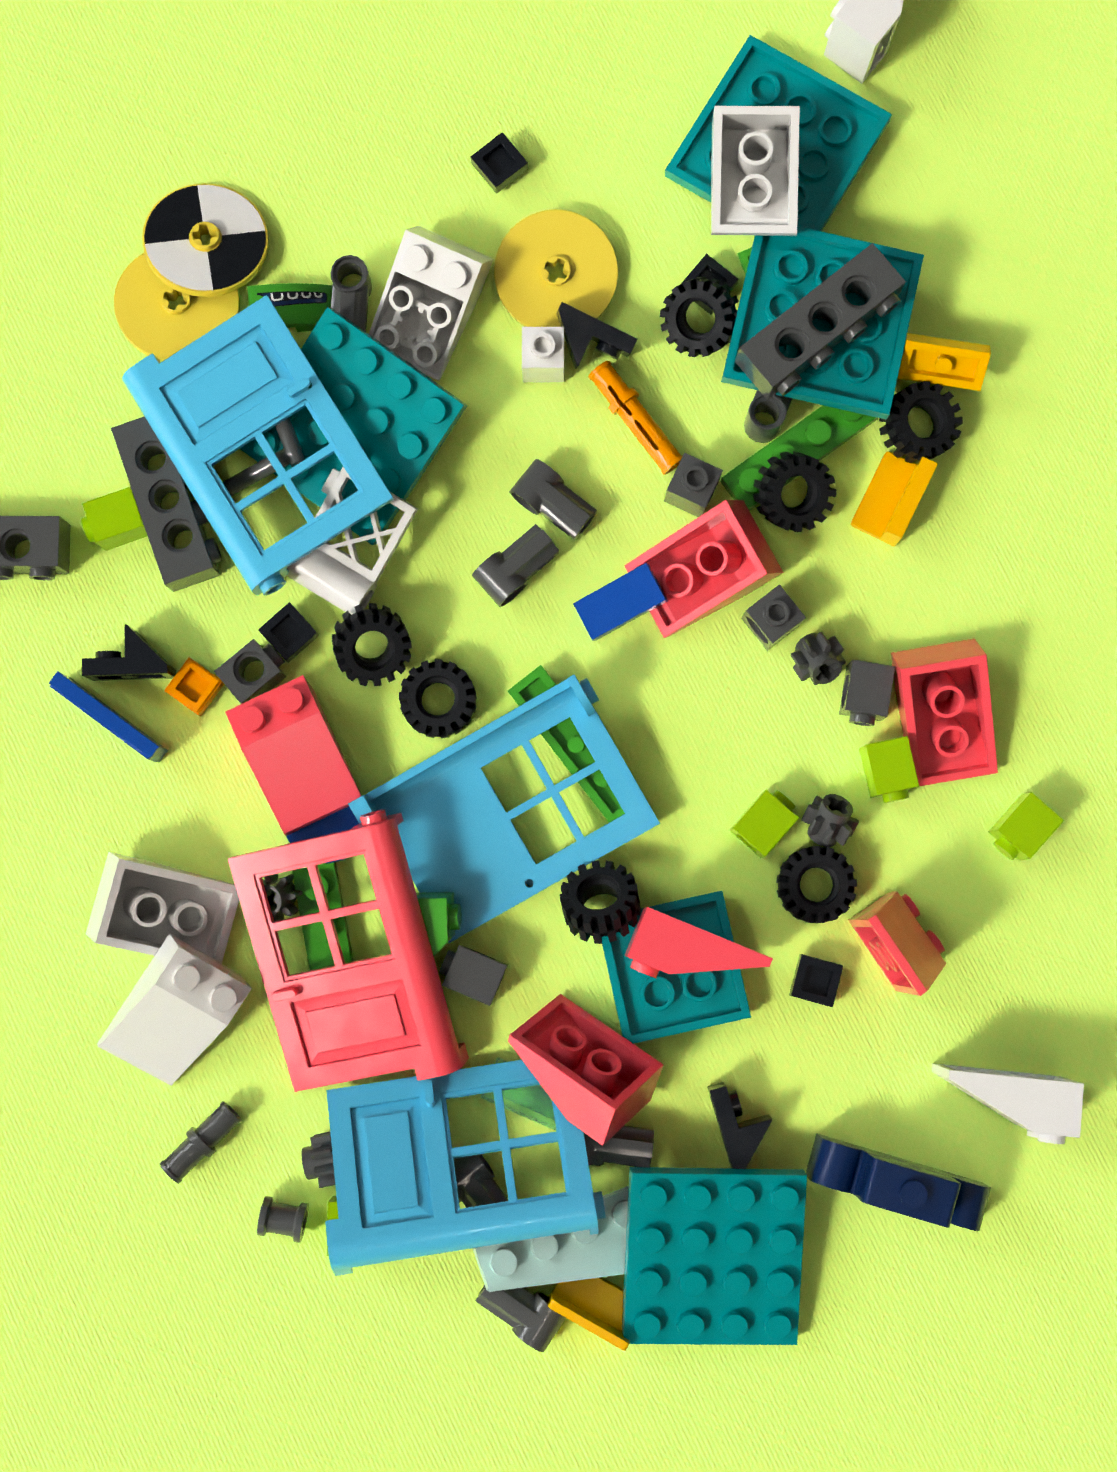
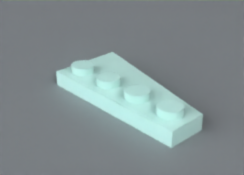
M629 1186L603 1195L606 1218L598 1219L599 1234L590 1235L589 1230L472 1248L486 1290L493 1292L623 1275L625 1271Z

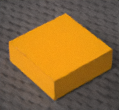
M188 657L164 691L201 717L224 686V683L217 676Z

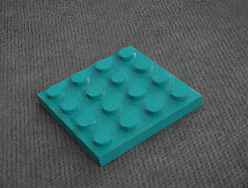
M749 35L666 167L665 177L711 202L712 121L714 106H800L797 226L822 232L889 124L892 114Z
M797 226V236L755 235L721 382L758 390L735 362L739 347L872 243ZM873 243L906 281L898 296L901 302L885 317L881 318L876 314L866 322L868 325L866 331L852 343L848 344L844 339L834 347V356L822 367L815 370L811 365L801 373V382L784 397L885 420L888 418L924 258L923 254ZM856 293L846 294V298L851 304L856 306L865 304L864 299ZM824 319L812 321L815 328L819 331L829 332L833 330L831 324ZM782 345L779 347L780 352L785 357L796 358L800 356L799 351L792 345Z
M327 307L301 350L388 490L406 501L468 405L339 312ZM307 407L290 416L305 459L329 444ZM275 426L263 433L274 452L283 449ZM256 439L240 448V450L257 462L267 457ZM333 453L292 479L302 495L321 507L327 496L326 493L321 491L332 469L341 471L343 465L336 454ZM289 464L288 466H286V467H284V468H285L286 471H288V470L291 469L292 467H291V464ZM351 479L348 480L341 492L343 500L358 491ZM391 503L376 511L381 531L387 530L400 510ZM370 515L350 527L360 537L374 533ZM376 538L367 540L371 545L377 544Z
M629 1167L622 1312L623 1337L630 1340V1344L797 1345L807 1174L803 1169Z

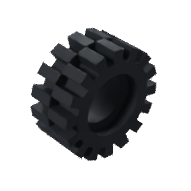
M706 276L690 279L672 289V294L664 299L663 303L666 304V307L660 310V317H665V323L660 325L662 332L668 331L670 336L666 340L669 345L675 342L678 345L675 350L679 353L687 351L689 352V357H697L698 355L705 357L717 352L730 343L737 315L735 304L739 300L736 295L730 296L728 292L731 288L727 284L721 286L719 279L713 277L708 280ZM703 301L712 307L715 314V323L709 332L699 333L689 326L686 313L692 302Z
M923 381L918 385L917 382L913 383L893 396L890 415L886 420L879 418L880 422H886V425L879 428L880 435H889L890 439L883 442L887 449L893 445L897 448L893 453L894 456L900 458L906 455L905 462L909 463L916 460L919 462L922 457L932 460L955 445L953 441L958 439L961 431L955 428L963 424V417L954 416V413L961 410L959 403L953 406L950 405L949 400L954 397L950 391L941 395L943 386L935 384L930 387V382ZM912 408H922L929 414L933 423V431L929 437H919L910 428L908 414Z
M789 452L780 453V459L774 456L767 460L771 466L769 468L762 466L758 471L764 475L762 481L756 479L753 486L759 489V493L753 494L754 501L760 504V506L756 507L760 514L766 516L764 519L787 531L790 529L794 532H802V527L808 530L816 528L813 521L816 520L822 523L827 518L822 514L823 510L832 511L834 504L828 502L829 497H836L837 491L830 487V484L835 483L834 476L826 473L830 469L825 464L820 463V460L800 452H793V454ZM802 476L808 486L806 497L800 505L787 507L781 497L783 486L791 477Z
M369 603V609L363 610L361 604L354 606L356 613L351 615L347 610L342 615L344 621L342 623L337 621L334 626L336 634H332V644L338 667L342 673L346 672L348 679L354 681L355 678H358L359 684L367 686L368 680H372L374 686H382L381 679L385 677L390 683L395 680L393 673L397 670L402 674L406 669L404 661L410 662L411 659L409 649H412V643L406 626L403 624L401 617L396 612L392 614L391 609L383 605L382 609H378L376 603ZM369 631L380 632L388 640L386 650L375 658L362 657L355 649L358 638Z
M435 659V662L430 663L427 660L421 662L420 667L416 669L413 667L409 671L410 675L407 679H403L401 683L402 690L399 692L400 709L406 721L414 730L431 738H448V735L454 733L456 735L461 732V729L465 725L468 726L471 722V717L477 707L476 691L468 674L463 669L457 667V664L451 661L449 663L443 662L442 659ZM435 683L449 686L455 696L452 708L442 715L430 714L422 705V695L425 689Z
M811 846L794 852L783 862L780 867V874L777 875L776 883H778V898H781L782 906L786 911H789L798 920L808 923H825L838 919V916L849 910L851 901H854L856 897L854 890L857 887V879H854L853 872H855L853 866L847 863V858L842 853L838 854L834 851L835 849L830 847ZM811 868L825 870L832 879V891L823 901H811L801 891V878Z
M599 860L591 861L593 868L588 870L585 864L578 866L579 875L571 871L567 875L568 883L563 882L561 885L562 894H560V902L566 925H569L570 932L574 936L579 933L580 939L586 942L590 936H593L594 944H602L603 936H608L609 942L617 941V932H620L625 937L629 934L628 925L635 928L638 923L637 916H640L641 913L638 888L634 876L631 872L627 874L626 867L621 864L615 870L614 862L606 860L605 867H600ZM607 894L617 898L611 906L603 909H590L584 906L587 900L596 895Z

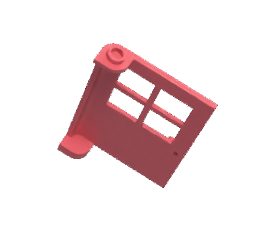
M384 809L361 815V823L349 830L228 858L294 1092L415 1069L417 1080L420 1081L453 1073L461 1069L469 1059L465 1042L457 1043L397 826L403 822L401 813L387 816ZM364 854L376 899L330 909L318 864ZM307 867L320 912L274 922L262 877ZM379 909L391 954L345 963L333 919ZM322 921L335 965L290 975L277 931Z

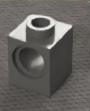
M684 452L666 490L664 502L696 517H700L706 511L723 470Z
M779 584L749 607L741 619L768 651L798 628L806 617Z
M252 639L214 671L240 704L270 691L287 677L279 668L285 661L270 643L262 647L255 639ZM254 661L262 662L264 672L261 678L253 682L246 681L244 672L247 665Z
M854 659L846 665L839 715L850 716L849 723L861 726H874L875 721H882L888 717L895 666Z
M459 945L456 952L448 950L439 974L446 976L442 986L490 1006L508 964L466 946Z

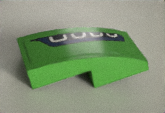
M291 283L247 286L249 306L267 295L287 328L295 327L297 332L312 331L326 308H331L332 285Z

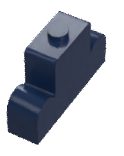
M816 1133L806 1169L807 1178L814 1183L841 1192L854 1194L863 1203L946 1228L953 1224L969 1230L980 1231L991 1187L977 1180Z

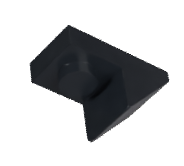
M561 302L556 313L560 326L564 327V338L575 369L578 368L590 340L598 343L595 348L597 351L618 360L620 354L628 357L637 342V338Z
M127 624L124 627L125 657H122L119 651L95 652V658H82V676L92 681L173 679L176 675V669L136 630Z
M724 1082L708 1086L707 1089L732 1169H746L768 1130L772 1117L767 1114L737 1123L736 1117L742 1116L743 1111L736 1090L728 1092Z

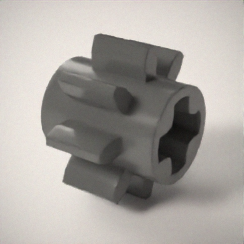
M823 632L808 634L798 641L795 652L790 655L796 663L793 669L801 681L810 678L814 685L830 683L839 676L842 665L846 664L845 659L841 655L845 649L835 636L827 639Z
M828 794L823 799L820 796H816L813 803L808 805L801 819L804 823L810 824L807 830L810 839L824 847H832L837 842L844 846L848 838L853 835L859 823V820L851 817L853 813L851 803L844 797L836 794Z
M278 874L265 876L262 879L274 922L283 920L284 914L290 917L299 911L294 903L297 897L303 894V891L295 890V885L292 882L294 875L292 874L284 878H278Z
M331 1133L315 1134L313 1137H310L311 1146L302 1147L301 1156L304 1174L307 1180L318 1178L319 1188L334 1186L335 1176Z

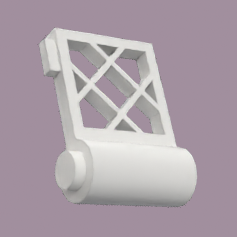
M342 467L341 471L333 468L321 489L327 496L315 518L332 508L335 503L338 504L343 501L341 492L348 480L351 479L344 467ZM390 492L394 498L390 503L404 511L396 528L381 531L377 512H374L370 515L374 530L373 534L353 539L351 528L344 531L346 541L336 544H330L329 542L323 544L287 567L289 570L287 577L344 612L348 610L352 615L356 613L354 606L360 604L364 610L375 592L379 578L416 515L418 508ZM392 534L385 546L383 536ZM376 538L380 556L373 569L359 561L355 544ZM348 546L350 555L343 552L339 548Z

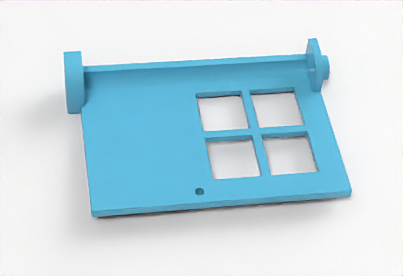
M267 295L164 361L160 362L152 353L130 367L122 377L124 384L252 593L257 596L261 593L267 596L281 589L286 584L284 578L289 573L287 567L394 500ZM304 407H307L329 444L286 471L263 433ZM256 439L278 474V477L235 503L213 465ZM335 453L358 491L315 518L292 479ZM284 485L307 523L264 550L243 516L242 511Z
M575 674L561 683L397 777L348 803L359 824L361 823V815L384 809L387 816L397 813L402 814L403 822L397 826L411 877L419 893L454 892V904L461 905L460 930H455V935L448 943L562 880L571 871H578V866L582 864L586 866L592 863L591 861L599 859L660 824L592 705L599 701V698L587 678L579 682ZM570 717L595 762L554 785L529 740ZM522 745L544 783L546 790L506 812L484 774L482 767ZM600 769L625 814L584 837L559 792ZM552 797L576 842L536 864L511 819Z
M522 1060L459 1069L444 1076L420 1081L417 1080L416 1076L326 1090L339 1218L325 1221L328 1254L335 1276L353 1273V1267L589 1230L590 1235L599 1234L598 1219L606 1218L602 1191L593 1192L584 1132L567 1121L552 1101L556 1132L509 1139L502 1091L540 1085ZM493 1092L500 1140L452 1148L446 1099ZM558 1142L566 1192L517 1200L510 1149ZM502 1151L508 1201L460 1209L454 1158Z

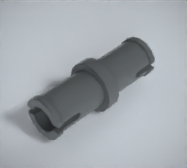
M222 1101L220 1106L197 1128L191 1127L186 1132L187 1138L165 1160L159 1163L160 1167L173 1181L179 1184L205 1156L210 1158L216 1152L215 1146L237 1124L242 1122L241 1117L230 1105Z

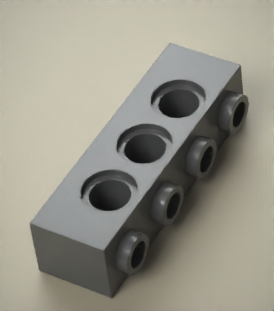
M872 243L739 347L735 362L767 400L777 392L784 396L801 382L800 374L811 365L817 370L827 363L835 354L833 348L844 339L850 344L861 336L868 328L866 322L873 316L878 314L883 318L896 308L901 302L898 296L906 281ZM856 293L864 299L865 304L861 306L851 304L847 300L846 294ZM824 319L831 324L833 330L829 332L819 331L815 328L812 321ZM782 345H792L799 351L800 356L796 358L785 357L780 352L779 347Z
M145 416L112 427L111 431L164 585L172 592L221 576L216 564L223 561L219 547L214 537L207 538L203 524L209 523L197 501L194 500L192 493ZM158 454L165 455V463L160 469L148 470V463L153 456ZM172 492L179 493L178 503L173 508L167 510L161 508V502L165 495ZM183 531H191V543L182 549L175 548L174 541L176 536Z
M0 516V580H13L14 574H29L30 579L49 581L55 580L56 574H69L71 525L60 516ZM29 540V552L22 558H16L15 549L17 545L22 541Z

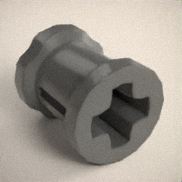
M265 1196L259 1214L257 1235L265 1236L266 1233L281 1234L293 1237L294 1242L301 1243L306 1228L309 1203L302 1202L299 1206L274 1202L273 1197Z

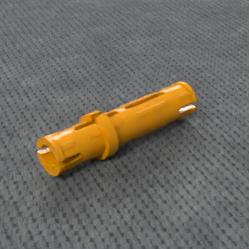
M607 360L597 366L589 374L588 378L594 382L610 403L608 409L613 415L618 414L639 443L662 470L663 475L673 471L678 467L683 455L681 456L660 426L637 399L640 394L634 387L629 388L610 361Z

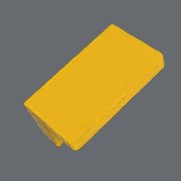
M907 333L898 379L918 382L928 381L931 384L981 391L991 356L990 345Z
M886 452L855 512L851 526L895 547L902 539L938 463L922 457L917 464L905 462V459L902 457L897 458L893 453Z
M603 1277L555 1284L548 1298V1307L551 1310L623 1351H626L630 1344V1340L624 1338L622 1334L624 1289Z

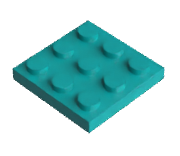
M723 891L649 906V908L734 942ZM628 925L629 934L625 937L620 932H617V941L609 942L608 936L602 937V947L622 1036L633 1044L751 1018L740 969L667 974L659 970L657 978H653L631 969L630 966L633 959L624 956L634 933V927Z

